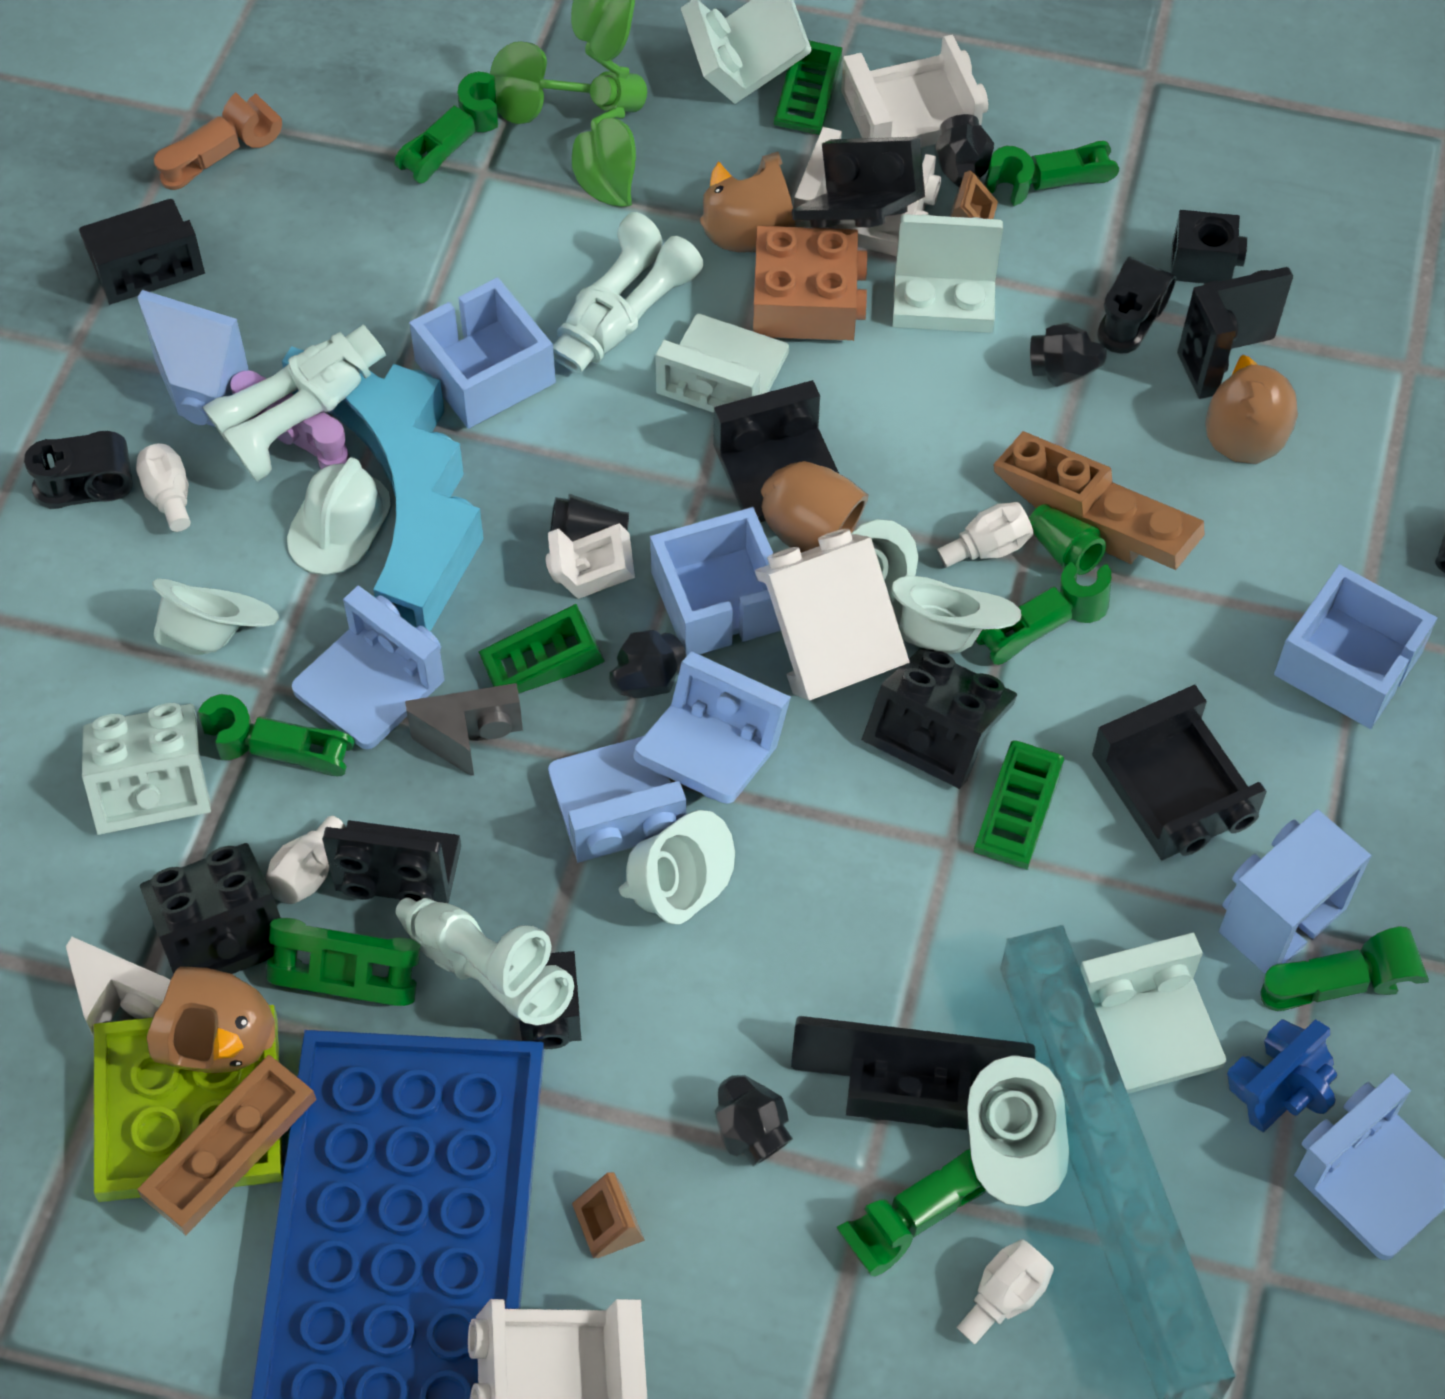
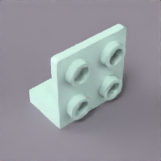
M691 0L681 7L703 77L734 104L811 52V47L794 0H751L726 18L715 8L710 11L699 0Z
M903 214L900 217L892 327L993 333L995 321V281L1003 233V221L979 217L964 218L926 214Z
M697 314L679 345L667 340H663L655 355L656 393L714 413V407L769 392L789 353V345L786 342L702 314Z
M165 703L152 708L149 712L126 717L121 714H109L83 726L82 778L97 835L211 812L210 798L199 756L197 716L193 704L180 706L176 703Z
M1194 932L1081 963L1073 993L1111 1091L1115 1096L1126 1095L1224 1067L1226 1056L1193 979L1203 954Z

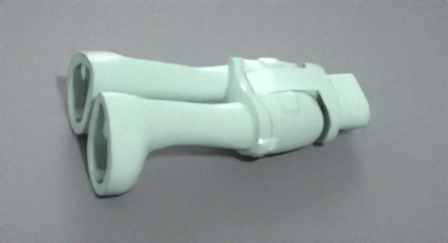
M630 212L622 220L618 228L617 235L622 249L618 260L602 278L592 286L583 288L576 296V303L571 309L566 323H563L557 330L558 339L553 344L554 360L575 373H581L590 362L599 363L605 353L617 346L628 334L630 335L638 327V320L651 305L672 288L690 282L700 273L703 267V259L693 244L682 237L671 236L662 246V237L656 225L645 215L638 212ZM655 262L645 279L624 300L620 296L622 291L642 271Z
M363 324L346 337L339 332L331 336V339L308 347L302 353L289 358V364L275 375L231 396L218 397L202 408L256 482H259L272 470L268 451L271 443L281 434L302 421L321 412L333 410L338 403L344 400L360 384V373L365 379L369 377L371 373L368 368L385 357L386 353ZM296 390H299L296 394H294L286 401L253 418L277 400L283 398L284 396Z
M404 898L398 903L396 915L410 937L421 944L420 950L422 953L434 960L435 964L442 969L453 972L461 980L468 978L478 980L507 1009L510 1015L524 1023L542 1025L557 1019L568 1007L573 996V978L567 971L556 965L545 966L549 960L552 946L549 936L544 931L534 926H518L502 936L499 943H495L482 933L476 920L459 907L436 902L428 898H423L419 901Z

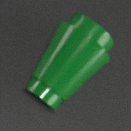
M1042 504L1032 512L1029 520L1034 536L1062 569L1072 562L1078 568L1077 574L1084 575L1098 565L1106 550V542L1100 537L1098 528L1052 508L1048 504Z

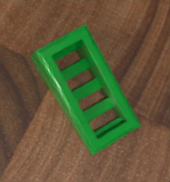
M808 40L811 47L810 54L787 70L774 118V125L820 135L839 75L843 47ZM802 67L825 71L826 74L823 76L801 70ZM799 80L822 85V89L797 85V82ZM794 94L818 99V104L792 98ZM789 108L814 113V119L788 114Z
M577 604L478 651L493 687L516 683L518 694L587 671L605 662L590 626ZM575 636L578 644L569 648L565 638ZM554 643L558 654L549 658L544 646ZM532 650L538 664L529 668L523 653ZM509 657L512 658L518 674L510 678L501 661Z
M1017 740L1010 742L974 846V853L1028 870L1061 776L1064 763L1062 755ZM1009 786L1038 795L1039 799L1036 800L1008 791ZM1001 808L1032 817V820L1029 822L1001 813L1000 811ZM996 827L1026 837L1024 844L992 834L994 828Z

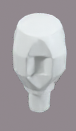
M158 443L147 446L138 454L136 471L144 495L154 506L158 507L160 512L165 513L172 531H183L190 526L191 521L185 508L187 505L189 483L181 458L166 444Z
M1020 503L996 504L979 512L965 528V531L959 533V539L938 548L937 551L946 568L968 557L972 560L978 557L980 559L1001 558L1020 549L1032 537L1033 528Z
M328 816L316 831H310L307 835L288 842L274 855L270 861L265 878L274 898L286 904H295L315 893L325 881L329 871V864L322 838L326 827L346 829L344 823L339 818Z
M1020 1239L1005 1247L986 1266L978 1288L979 1294L974 1298L976 1305L956 1328L975 1345L995 1322L1001 1324L1005 1318L1010 1319L1025 1312L1036 1303L1047 1289L1054 1271L1053 1265L1024 1239Z

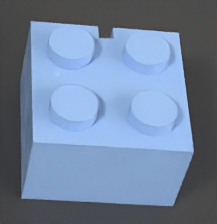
M498 277L458 297L464 339L460 341L458 339L455 308L450 302L409 322L415 362L422 371L440 380L442 396L468 429L556 383L553 344Z
M753 507L650 536L651 573L676 636L685 649L686 656L691 651L700 655L732 645V635L738 633L742 642L781 631L768 588L765 583L757 580L755 574L756 569L769 565L767 557L773 554V551Z
M1339 564L1286 639L1274 675L1365 727L1372 729L1393 698L1397 687L1401 686L1423 653L1438 617Z
M1318 809L1301 824L1296 819L1287 823L1272 841L1271 845L1274 848L1262 859L1257 854L1249 857L1235 872L1232 881L1236 883V887L1222 904V907L1227 911L1219 933L1265 974L1274 965L1288 963L1306 946L1307 941L1296 932L1297 927L1313 940L1347 909L1372 856Z

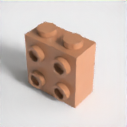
M757 226L753 332L771 338L854 341L856 320L866 319L867 289H857V281H866L867 250H858V229Z

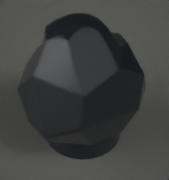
M961 114L946 119L940 125L941 135L934 146L935 156L942 172L958 187L964 173L970 170L980 180L989 168L994 149L993 140L983 127L979 125V120L974 115Z
M1069 323L1046 328L1045 335L1031 336L1030 360L1033 376H1047L1048 381L1055 387L1071 384L1086 377L1102 367L1107 358V351L1104 345L1091 342L1087 331Z
M655 630L631 633L617 655L618 665L609 672L612 688L620 695L637 699L669 693L676 676L679 675L681 663L687 657L682 643L671 633L660 635Z
M732 1075L721 1082L718 1088V1107L715 1110L721 1139L730 1154L739 1156L744 1153L754 1167L793 1140L784 1126L789 1119L782 1096L746 1075Z

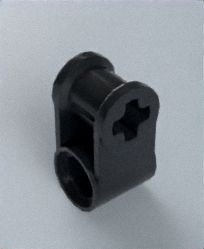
M1129 256L1105 298L1104 309L1106 314L1101 320L1097 331L1100 344L1104 345L1107 350L1118 354L1135 351L1140 346L1156 317L1158 318L1164 311L1174 289L1176 275Z
M98 431L89 435L62 439H44L30 446L24 456L27 472L34 478L32 493L35 501L49 509H59L69 505L96 501H114L128 495L132 490L133 482L127 442L122 435L116 432ZM47 454L52 455L55 467L50 468ZM50 481L56 482L58 494L53 493Z

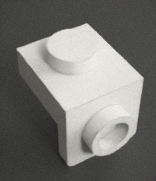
M620 523L573 542L560 529L548 532L550 553L546 554L548 572L556 583L563 584L578 599L635 578L630 534Z

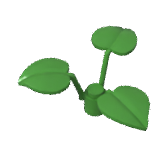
M573 0L571 24L575 36L587 42L585 53L609 71H605L594 78L591 84L544 79L547 66L544 51L530 42H513L503 47L497 53L491 65L490 74L495 76V104H497L498 112L508 122L526 124L534 120L543 107V88L590 93L592 101L600 109L607 112L592 119V131L580 133L576 137L572 148L574 175L580 186L593 198L614 206H631V184L635 170L636 147L632 131L628 125L619 119L625 117V112H637L644 106L647 98V86L640 75L629 73L628 67L618 66L611 60L621 53L627 42L635 0Z

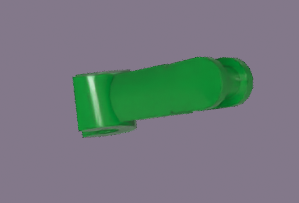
M480 71L465 76L458 85L459 108L455 105L452 106L422 134L403 145L395 157V166L400 170H410L416 182L420 184L425 183L441 164L475 132H488L497 128L495 76Z
M1096 141L1074 149L1030 156L1026 151L1016 146L1006 145L999 147L993 152L984 186L992 194L1001 183L1014 185L1010 201L1013 206H1016L1027 198L1031 184L1034 190L1037 191L1072 184L1105 183L1118 175L1119 166L1116 161L1110 160L1111 147L1107 141Z
M1070 562L1064 567L1061 574L1060 592L1054 586L1018 606L1021 610V619L1015 625L1002 629H982L975 642L980 646L986 645L991 651L990 660L995 665H1000L1010 660L1032 642L1071 619L1081 623L1099 621L1106 615L1109 609L1112 580L1109 566L1105 564L1098 569L1097 579L1094 584L1081 586L1077 583L1078 568ZM1011 630L1015 632L1009 637L1005 635L1007 632Z
M218 694L208 698L198 710L204 734L218 735L215 743L220 760L239 758L250 749L251 755L299 765L338 777L345 774L347 766L343 759L346 751L352 750L355 743L354 738L338 730L305 727L261 716L257 717L255 724L251 723L245 704L240 699L228 694ZM311 744L324 747L322 754L309 752Z
M1398 926L1377 933L1363 944L1361 950L1356 949L1309 959V961L1283 963L1270 967L1265 974L1260 996L1267 1008L1273 1011H1286L1311 1004L1313 1001L1322 1002L1367 992L1370 981L1375 993L1395 995L1399 991L1396 983L1407 981L1415 984L1429 983V978L1411 930L1407 927Z
M971 1150L964 1151L944 1165L941 1170L934 1171L896 1195L892 1206L886 1199L875 1201L864 1208L867 1213L866 1215L837 1226L838 1232L870 1276L876 1277L898 1262L910 1247L913 1237H916L955 1212L958 1207H962L986 1192V1189L976 1177L971 1159Z

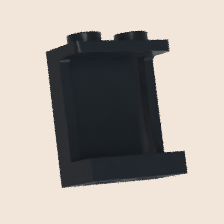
M1195 684L1100 726L1092 752L1093 758L1161 861L1177 853H1181L1182 856L1191 855L1202 849L1212 837L1227 830L1234 834L1247 829L1259 818V811L1267 793L1261 782L1250 786L1246 784L1202 720L1207 701Z

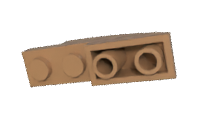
M1025 431L1020 433L993 464L994 472L1035 508L1042 504H1048L1052 508L1098 528L1100 537L1106 542L1105 552L1129 564H1132L1138 555H1142L1177 570L1205 535L1204 520L1113 483L1111 467Z

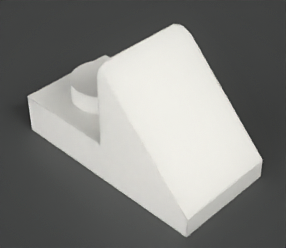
M71 937L66 945V950L83 1015L93 1037L94 1024L111 1022L120 1006L136 1019L154 1017L155 1012L164 1001L170 979Z

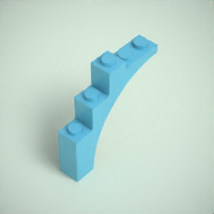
M291 346L282 360L283 368L289 364V358L302 353L304 350ZM393 364L384 379L371 371V375L366 379L360 373V384L328 413L349 427L368 446L381 464L396 498V523L392 546L385 567L373 589L374 597L376 598L378 595L385 597L397 608L404 620L415 628L420 625L431 632L484 539L480 508L473 506L467 500L456 496L451 497L464 472L460 443L453 441L442 433L433 432L445 412L440 380L433 378L422 370H410Z

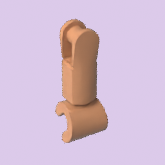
M235 92L225 104L222 117L217 116L186 136L183 140L169 145L156 153L154 164L157 170L161 172L160 181L162 185L170 190L183 188L204 169H207L239 148L238 137L252 148H261L269 145L280 134L282 118L256 93L245 102Z

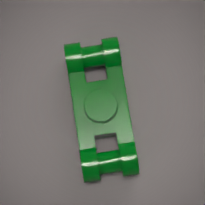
M278 918L271 921L269 941L274 945V957L269 958L267 961L266 980L279 986L394 1006H407L415 1002L417 982L411 978L412 967L419 964L421 944L414 939L403 937L383 939L307 926L304 922L294 918ZM298 950L310 952L309 964L302 963L297 958ZM373 963L389 966L388 976L372 975Z

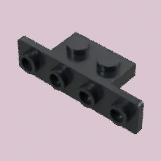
M798 1016L795 1022L791 1067L795 1070L850 1076L846 1116L863 1117L877 1121L887 1120L928 1125L934 1128L945 1127L967 1130V1106L970 1087L979 1072L994 1060L1012 1055L1035 1059V1046L1024 1042Z

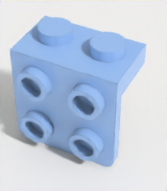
M358 585L343 599L349 630L294 679L292 689L296 698L337 730L354 738L355 744L362 749H372L407 717L405 701L427 698L445 679L440 654L441 645L437 638L427 628L420 625L415 628L404 620L397 608L388 599L381 595L375 598Z
M691 651L681 663L671 706L635 746L633 758L637 763L653 770L655 773L675 781H680L681 784L702 793L708 798L715 799L721 803H732L777 748L791 697Z
M644 736L557 759L550 763L548 767L549 778L577 863L633 848L639 842L660 834L664 829L686 815V798L680 781L671 783L668 777L657 774L634 760L635 746Z
M1393 1073L1376 1088L1370 1082L1365 1083L1343 1106L1348 1113L1335 1125L1328 1119H1325L1307 1135L1301 1144L1307 1152L1294 1174L1376 1257L1382 1260L1392 1259L1445 1210V1159L1397 1115L1411 1090Z

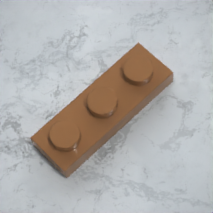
M268 1055L137 1189L141 1198L186 1236L316 1101L314 1091L272 1056Z

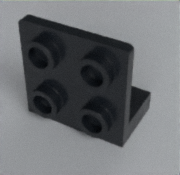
M920 137L830 139L823 142L822 152L827 193L792 209V220H810V225L813 228L836 226L841 223V220H855L856 227H874L885 224L886 216L908 212V205L925 197Z
M166 199L79 228L82 241L109 305L138 296L142 290L151 292L205 274L195 231L190 220L183 221L173 199Z
M1289 267L1270 271L1260 270L1251 275L1224 281H1210L1202 286L1193 288L1177 354L1199 399L1212 397L1221 385L1224 373L1229 369L1231 349L1275 338L1293 280V274Z
M813 380L714 407L713 446L741 510L753 507L760 523L766 521L761 507L764 498L761 489L775 471L792 463L806 461L827 467L839 473L818 428L820 394Z
M920 648L909 658L910 663L902 665L881 684L861 740L961 789L968 781L985 735L1014 705L1017 693L1004 687V684L992 675L975 673L956 664L955 660L945 652Z
M352 820L347 821L346 829L325 828L322 841L335 891H342L345 895L360 900L372 899L374 896L399 899L400 901L404 898H411L415 901L428 898L436 902L449 904L461 850L460 835Z
M248 843L238 846L220 847L212 851L207 858L184 867L163 869L156 873L152 879L140 884L141 892L173 974L179 967L209 968L234 974L274 957V945L269 941L270 923L274 919L281 917L272 892Z

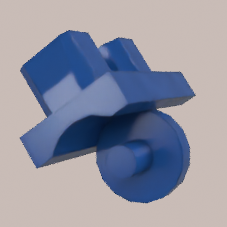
M1281 1019L1268 1031L1267 1037L1264 1040L1266 1054L1274 1058L1266 1067L1249 1056H1242L1229 1068L1227 1073L1229 1089L1242 1102L1247 1104L1249 1123L1264 1133L1287 1110L1294 1116L1299 1115L1306 1107L1315 1113L1324 1114L1335 1105L1336 1099L1329 1085L1338 1075L1332 1067L1334 1060L1326 1045V1039L1331 1035L1328 1026L1315 1019L1306 1029H1303Z

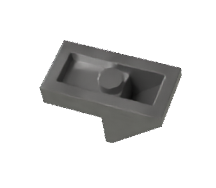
M516 683L405 701L411 738L471 776L474 775L469 739L480 737L498 739L508 735L510 732L523 731L520 700Z

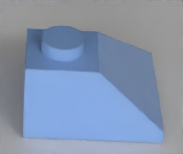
M142 290L137 298L154 359L178 415L197 425L207 424L215 427L202 407L218 397L233 395L230 386L231 379L238 372L249 371L237 319Z

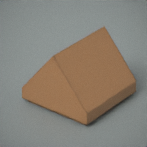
M971 170L964 173L949 217L994 219L998 201Z
M607 1172L572 1203L593 1258H600L645 1241L625 1189L614 1172Z

